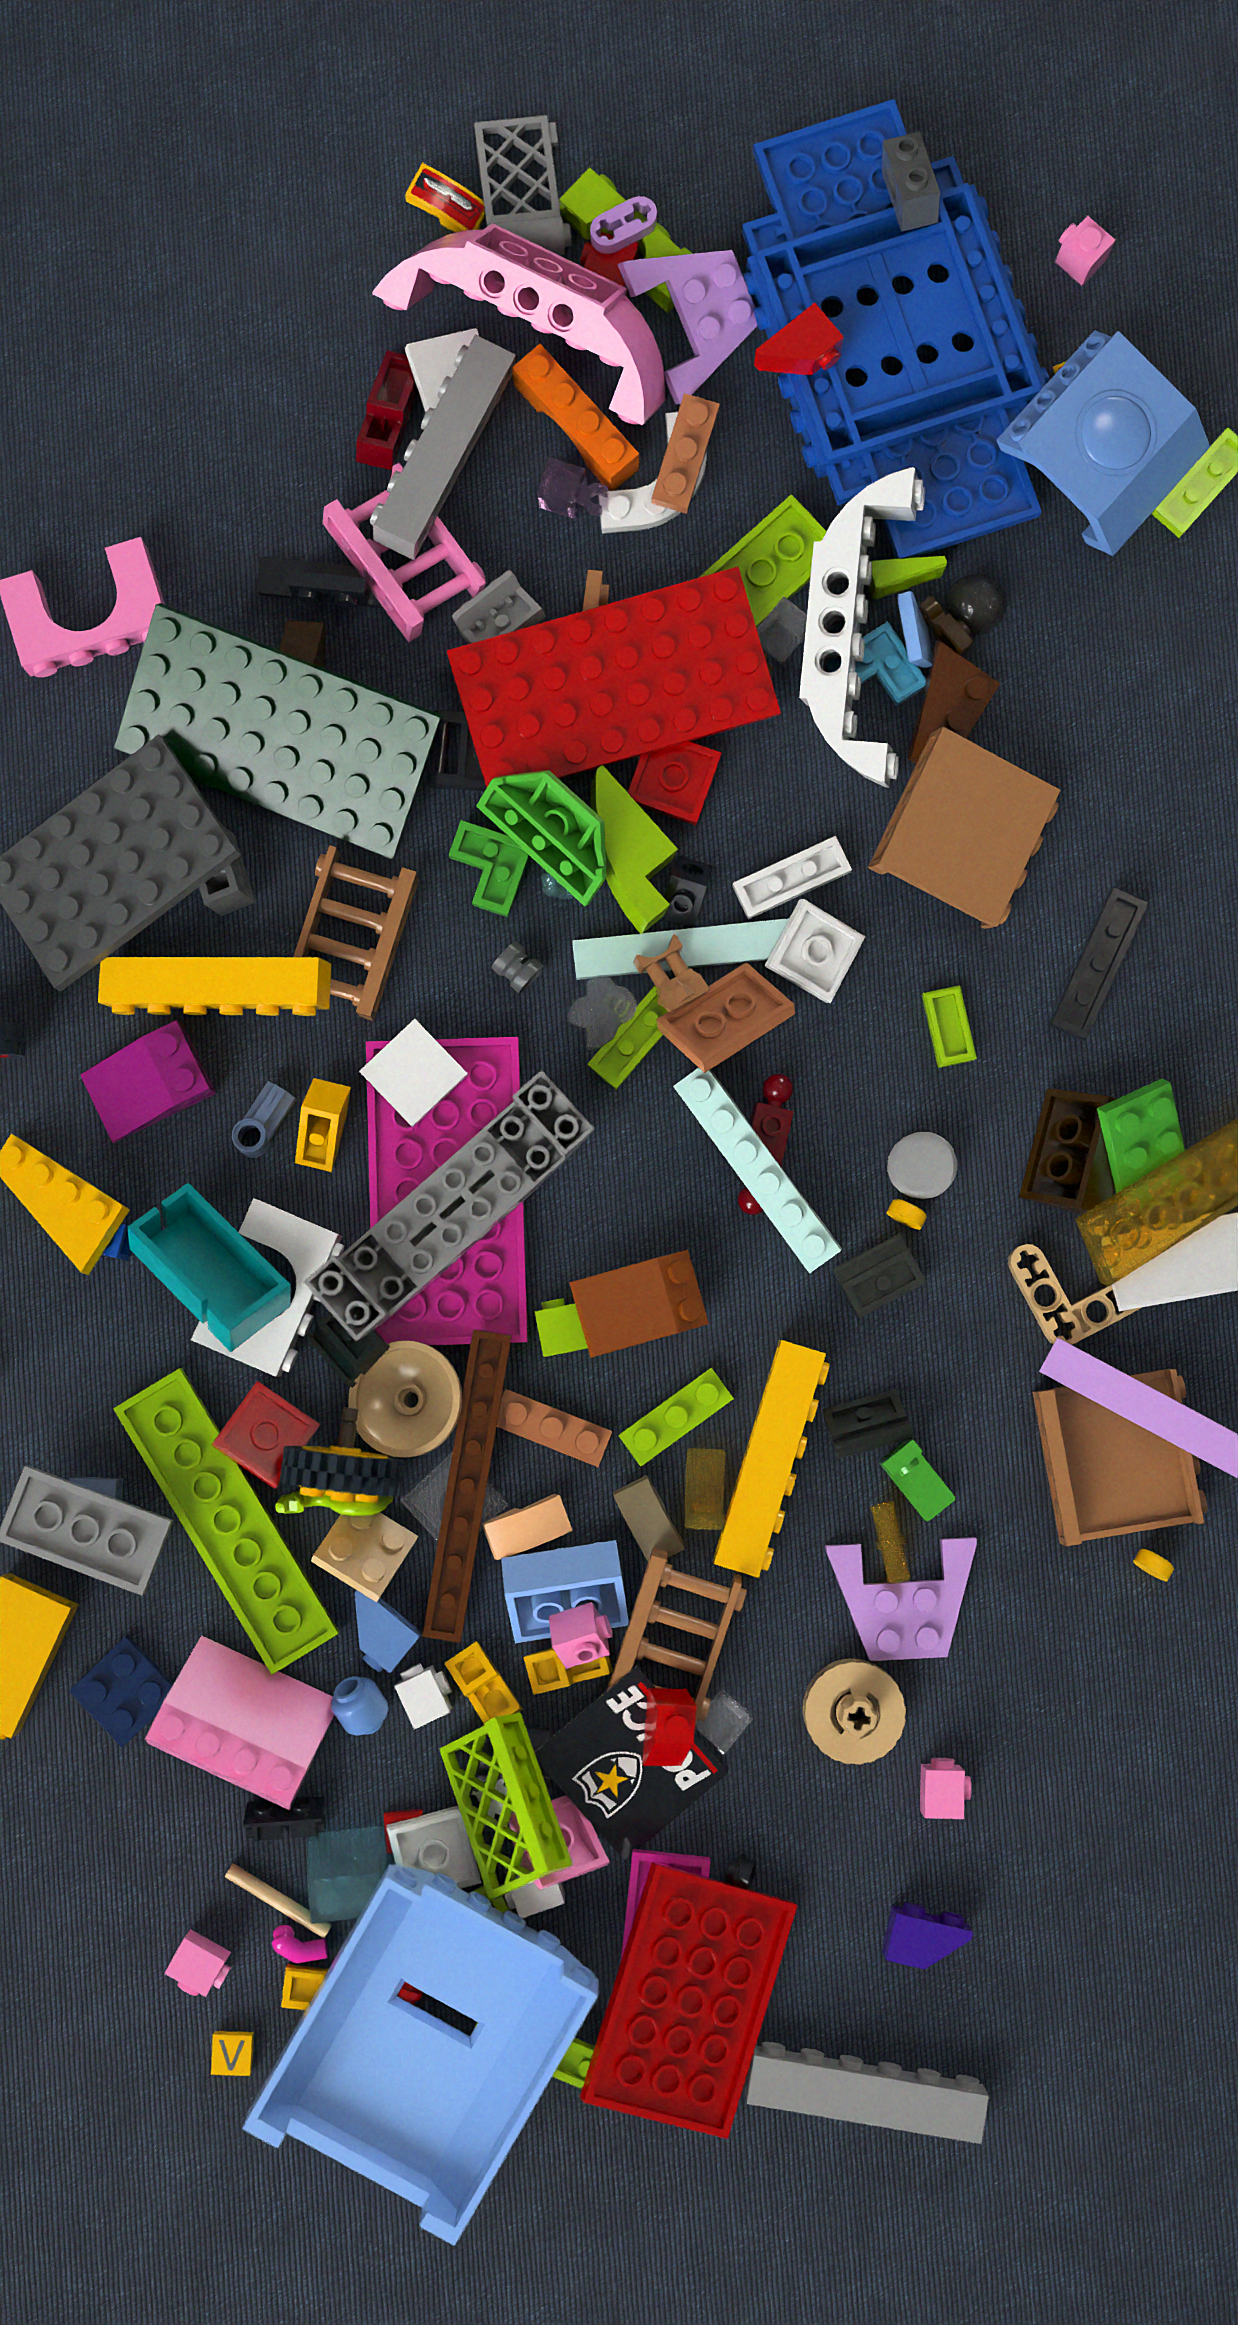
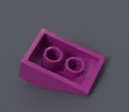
M177 1020L140 1037L80 1075L112 1143H116L217 1094L185 1027Z

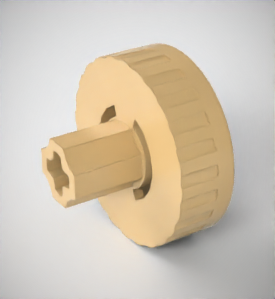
M856 1658L832 1662L816 1673L804 1694L802 1710L806 1729L815 1745L824 1754H827L836 1761L856 1765L873 1762L885 1756L889 1750H892L902 1735L906 1721V1706L904 1705L903 1695L890 1675L872 1662ZM851 1691L850 1694L843 1696L842 1699L838 1702L837 1707H836V1718H835L834 1708H835V1705H836L837 1700H838L843 1694H846V1693H848V1692ZM857 1707H860L866 1717L854 1720L848 1714L856 1713Z

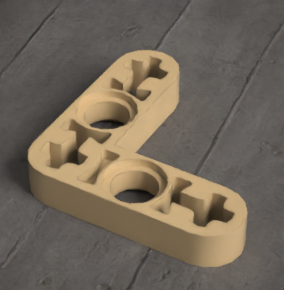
M1030 1244L1021 1245L1013 1249L1008 1257V1266L1045 1337L1052 1344L1055 1343L1058 1337L1073 1345L1141 1309L1124 1310L1116 1314L1113 1302L1106 1296V1293L1111 1292V1298H1115L1112 1284L1070 1304L1043 1252L1038 1247ZM1022 1251L1026 1255L1033 1254L1036 1261L1031 1264L1036 1275L1044 1271L1046 1278L1035 1280L1027 1286L1025 1279L1032 1278L1027 1268L1019 1269L1017 1262L1021 1260L1020 1253ZM1042 1284L1050 1286L1055 1293L1053 1303L1047 1307L1039 1305L1034 1298L1036 1288ZM1095 1300L1102 1302L1107 1310L1104 1320L1099 1323L1092 1322L1086 1314L1088 1304ZM1062 1305L1064 1312H1059L1057 1315L1062 1323L1070 1322L1072 1326L1067 1331L1069 1335L1067 1340L1063 1336L1054 1335L1053 1331L1058 1328L1057 1322L1053 1316L1045 1320L1043 1313L1054 1311Z

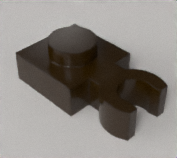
M933 596L928 597L919 605L925 623L934 630L932 634L938 641H941L963 657L968 653L973 644L969 628L961 620H955L950 613L946 615Z

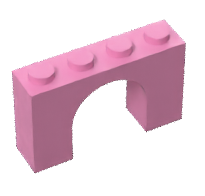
M141 537L105 548L116 583L117 599L110 616L102 624L90 630L71 631L53 622L42 584L32 570L0 580V597L21 666L30 677L34 675L36 677H47L55 674L57 668L70 664L72 666H83L92 662L93 657L105 653L108 655L122 654L129 650V646L145 642L155 605L159 603L165 605L148 548Z

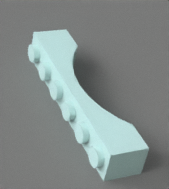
M698 1067L673 1086L809 1273L842 1250L822 1220L774 1159L711 1069L704 1073Z

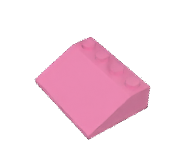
M201 1635L165 1698L145 1739L149 1745L290 1810L335 1716L331 1710L333 1696L279 1671L271 1675L266 1665Z

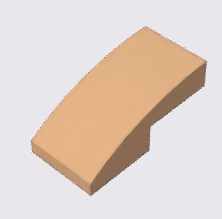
M552 1494L522 1509H511L482 1523L493 1557L496 1560L534 1548L573 1531L561 1497L557 1494Z

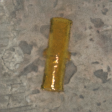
M894 1501L870 1506L878 1537L875 1545L877 1550H881L887 1583L902 1582L911 1578L903 1547L906 1544L905 1535L900 1534Z

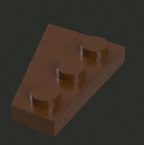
M941 641L935 643L932 655L934 660L930 675L926 679L924 688L926 692L921 712L917 716L907 757L914 764L917 763L930 733L941 727H945L966 739L1000 685L995 679Z

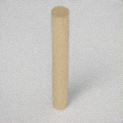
M233 1863L225 1875V1878L322 1938H325L330 1930L331 1923Z

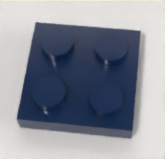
M127 1635L69 1690V1693L122 1748L158 1714L174 1683Z

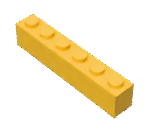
M106 957L100 962L98 1003L112 1007V1013L122 1015L135 1014V1008H147V1013L155 1015H170L171 1009H183V1013L189 1015H206L207 1009H220L219 1013L224 1015H243V1009H256V1014L276 1016L279 1015V1009H293L292 1014L314 1016L316 1015V1009H329L331 963L319 957Z
M779 1340L712 1560L715 1565L759 1578L761 1569L768 1571L774 1552L773 1548L768 1547L772 1532L779 1534L785 1516V1511L779 1510L783 1495L790 1497L796 1480V1474L791 1473L792 1465L795 1458H802L807 1443V1437L802 1436L806 1421L813 1422L819 1400L813 1399L817 1384L824 1385L830 1363L824 1362L826 1353Z

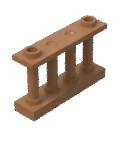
M329 845L327 854H321L316 864L315 876H318L319 879L293 957H308L310 949L364 965V969L369 971L365 985L359 983L358 986H353L331 979L330 994L353 1001V1005L357 1006L356 1013L359 1017L374 1021L417 889L419 877L416 871L403 867L399 877L393 876L390 879L338 863L341 855L337 847ZM333 878L387 893V898L392 899L388 913L381 912L379 915L327 899ZM322 913L376 929V934L380 935L376 949L370 948L368 951L316 935Z
M653 1547L607 1691L632 1670L635 1659L642 1661L643 1658L699 1675L701 1677L695 1695L692 1697L697 1706L696 1727L697 1720L704 1722L711 1699L705 1696L733 1610L741 1611L747 1589L741 1588L742 1576L735 1573L728 1588L672 1570V1565L666 1563L668 1552ZM668 1584L723 1602L724 1606L718 1624L660 1606V1602L654 1600L658 1586L666 1588ZM657 1621L712 1639L706 1661L648 1643L649 1638L643 1637L646 1623L654 1624Z

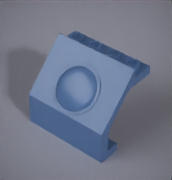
M1095 330L996 440L1001 451L1037 467L1075 504L1090 522V525L1082 533L1085 543L1111 556L1116 554L1210 448L1197 409L1119 331L1111 337Z

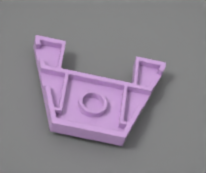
M733 250L630 260L617 264L631 297L638 296L663 282L666 283L694 352V357L664 372L665 381L675 405L681 404L684 393L692 395L757 327L754 315L755 306L748 293V288Z
M976 1537L940 1539L942 1579L863 1584L860 1543L825 1545L826 1554L870 1661L948 1657L977 1545Z

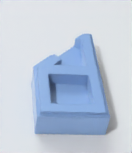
M911 591L898 594L897 599L908 661L922 669L930 667L933 664L934 658L932 657L929 631L915 597Z

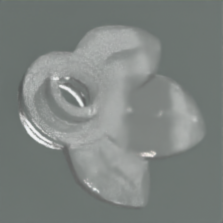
M604 976L595 977L587 981V996L576 1000L570 1007L567 1015V1020L573 1025L587 1028L586 1048L589 1050L599 1048L611 1041L617 1033L619 1023L628 1022L634 1016L637 1008L636 1000L630 990L623 986H616L612 979Z

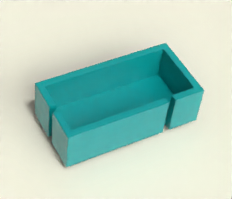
M189 1183L161 1202L164 1230L161 1229L160 1211L156 1207L127 1227L130 1250L202 1324L207 1321L208 1330L230 1352L234 1351L291 1306L290 1283Z

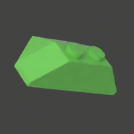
M549 770L493 778L476 807L584 906L589 905L606 879L604 820Z

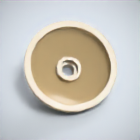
M415 1341L389 1343V1349L365 1375L361 1373L354 1380L356 1385L349 1389V1408L359 1409L358 1418L355 1422L357 1425L356 1430L372 1448L393 1457H416L440 1446L454 1430L462 1408L461 1384L452 1364L438 1350ZM413 1393L418 1396V1403L415 1407H411L408 1403V1398Z

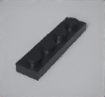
M1115 887L1111 889L1049 1026L1082 1041L1087 1039L1148 902Z

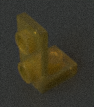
M689 1448L687 1450L684 1503L685 1528L724 1530L725 1451L722 1449Z

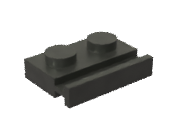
M901 1233L832 1269L858 1319L927 1283L909 1248H907L903 1241Z
M330 1311L317 1324L319 1329L313 1335L309 1333L306 1336V1339L339 1378L352 1388L356 1385L354 1380L361 1373L365 1375L390 1347L376 1329L355 1341Z
M896 1389L822 1409L824 1421L838 1459L913 1439L911 1426L907 1421L906 1413Z

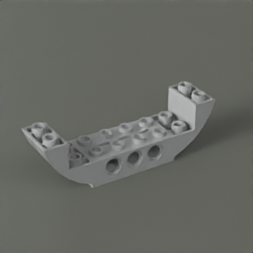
M542 1070L512 1096L514 1102L339 1257L333 1255L304 1281L355 1341H358L377 1328L422 1290L427 1288L537 1190L593 1132L594 1128Z

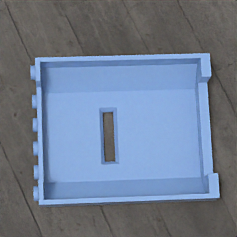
M389 1864L248 2110L242 2129L276 2148L279 2147L284 2136L288 2133L422 2207L419 2226L455 2246L598 1997V1979L591 1970L583 1966L564 1946L560 1945L561 1942L556 1936L545 1930L537 1932L526 1926L523 1918L511 1911H506L504 1914L495 1909L486 1897L477 1892L468 1894L456 1887V1882L443 1873H436L434 1875L427 1870ZM404 1982L477 2021L478 2024L471 2035L463 2033L398 1997L397 1994Z

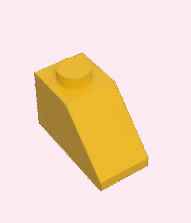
M313 1078L301 1106L295 1157L296 1164L332 1172L347 1117L351 1087Z

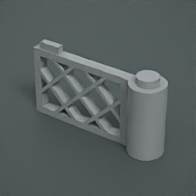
M547 115L474 123L487 227L493 223L559 256L565 255V247H571L572 243L570 224L562 223L551 148L558 146L556 123H548ZM541 129L542 138L533 148L519 138L527 130ZM499 134L506 141L495 151L484 143L483 135ZM512 145H515L527 154L518 166H515L503 157ZM542 149H544V155L540 153ZM486 155H487L488 157H490V159L488 160L487 163H486ZM533 160L546 168V172L538 181L524 172ZM497 163L511 173L501 185L488 176V173ZM517 178L531 187L522 200L508 191V188ZM547 182L549 189L544 186ZM490 188H491L493 191H495V192L492 194V196H491V194H490ZM539 193L551 202L552 210L536 211L528 204ZM501 196L515 206L509 214L493 216L492 207Z

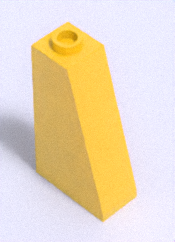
M12 1573L0 1576L1 1740H5L6 1737L12 1738L21 1732L79 1604Z

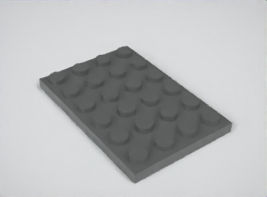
M158 734L0 856V903L54 989L61 992L242 854L167 741Z

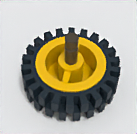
M343 1407V1422L340 1427L338 1446H284L280 1482L301 1487V1495L323 1497L325 1491V1495L331 1496V1500L354 1502L355 1498L357 1501L378 1503L379 1496H401L405 1460L377 1453L364 1452L359 1448H354L357 1426L355 1422L358 1418L359 1409Z

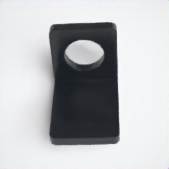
M677 856L664 896L670 906L661 918L662 920L688 928L695 927L713 867L711 865ZM683 868H691L697 870L701 873V875L695 876L688 874L683 870Z

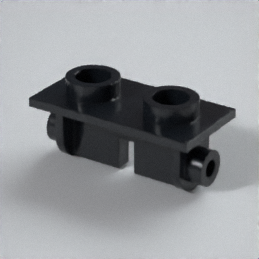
M324 1796L296 1797L290 1810L267 1799L247 1802L243 1821V1828H246L247 1838H254L255 1842L283 1839V1826H289L291 1838L318 1837L319 1833L326 1832L325 1816H322L325 1798Z

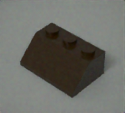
M1047 1088L1019 1198L1073 1213L1107 1218L1115 1186L1097 1108L1116 1100L1115 1098L1105 1095Z

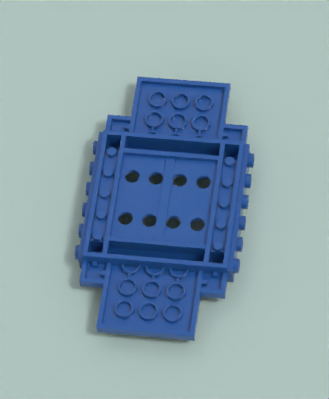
M892 99L753 144V154L774 214L742 224L741 231L750 257H747L746 273H743L742 276L749 295L754 296L757 305L754 308L757 326L760 331L765 329L768 339L813 303H816L820 309L822 303L828 299H835L841 303L842 313L834 318L828 317L844 336L840 359L827 370L820 368L812 376L780 373L781 376L778 377V384L782 397L790 399L793 411H790L793 429L796 434L802 433L805 445L802 446L805 463L808 468H814L817 479L828 476L837 505L848 503L864 488L889 474L910 467L915 468L918 479L923 480V487H925L923 511L916 510L915 521L882 519L895 558L903 559L916 558L1038 518L1041 515L1042 511L1024 461L1001 451L996 440L1049 382V376L1046 369L1039 366L1036 358L1038 354L1036 339L1032 333H1027L1024 324L1025 310L1023 303L1020 299H1015L1011 288L1013 286L1011 270L1007 264L1003 265L999 255L1001 244L995 230L991 231L987 221L989 213L986 200L983 196H978L974 184L963 183L954 156L931 163L940 190L938 223L901 232L882 174L883 140L907 135L896 102ZM933 265H942L948 270L949 277L942 283H935L928 277V269ZM899 276L908 277L913 283V290L908 294H898L893 289L892 281ZM862 288H871L876 291L878 300L874 305L864 306L857 300V292ZM960 333L969 335L973 340L972 349L967 352L957 351L952 344L953 337ZM923 345H930L936 349L938 358L933 363H923L918 359L917 349ZM890 356L898 358L902 363V371L896 375L886 374L881 368L883 359ZM852 368H859L866 373L867 381L860 387L851 386L846 381V373Z

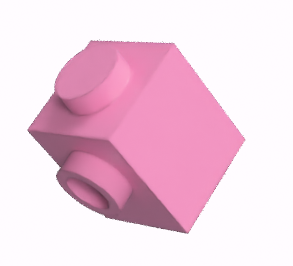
M1087 216L1078 226L1072 223L1059 239L1062 245L1055 263L1083 286L1107 260L1115 239Z
M593 1602L549 1616L552 1647L566 1669L610 1655L608 1638L612 1637L611 1625L605 1614L600 1616Z
M931 1758V1764H921L920 1812L924 1818L964 1819V1800H970L971 1798L970 1776H965L963 1768L960 1765H955V1760L950 1758Z
M190 1929L164 1974L177 1980L179 1988L186 1993L194 1996L201 1994L206 1997L212 1986L220 1989L231 1967L226 1965L225 1962L231 1952Z

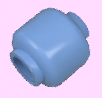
M352 1676L344 1679L335 1688L331 1700V1710L347 1733L356 1736L372 1734L379 1730L389 1710L388 1702L376 1683L367 1677Z

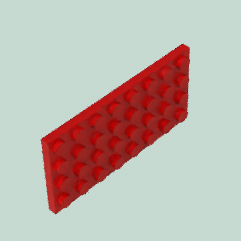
M739 566L447 650L486 788L491 780L498 776L545 770L551 771L558 779L599 768L601 765H610L781 714Z

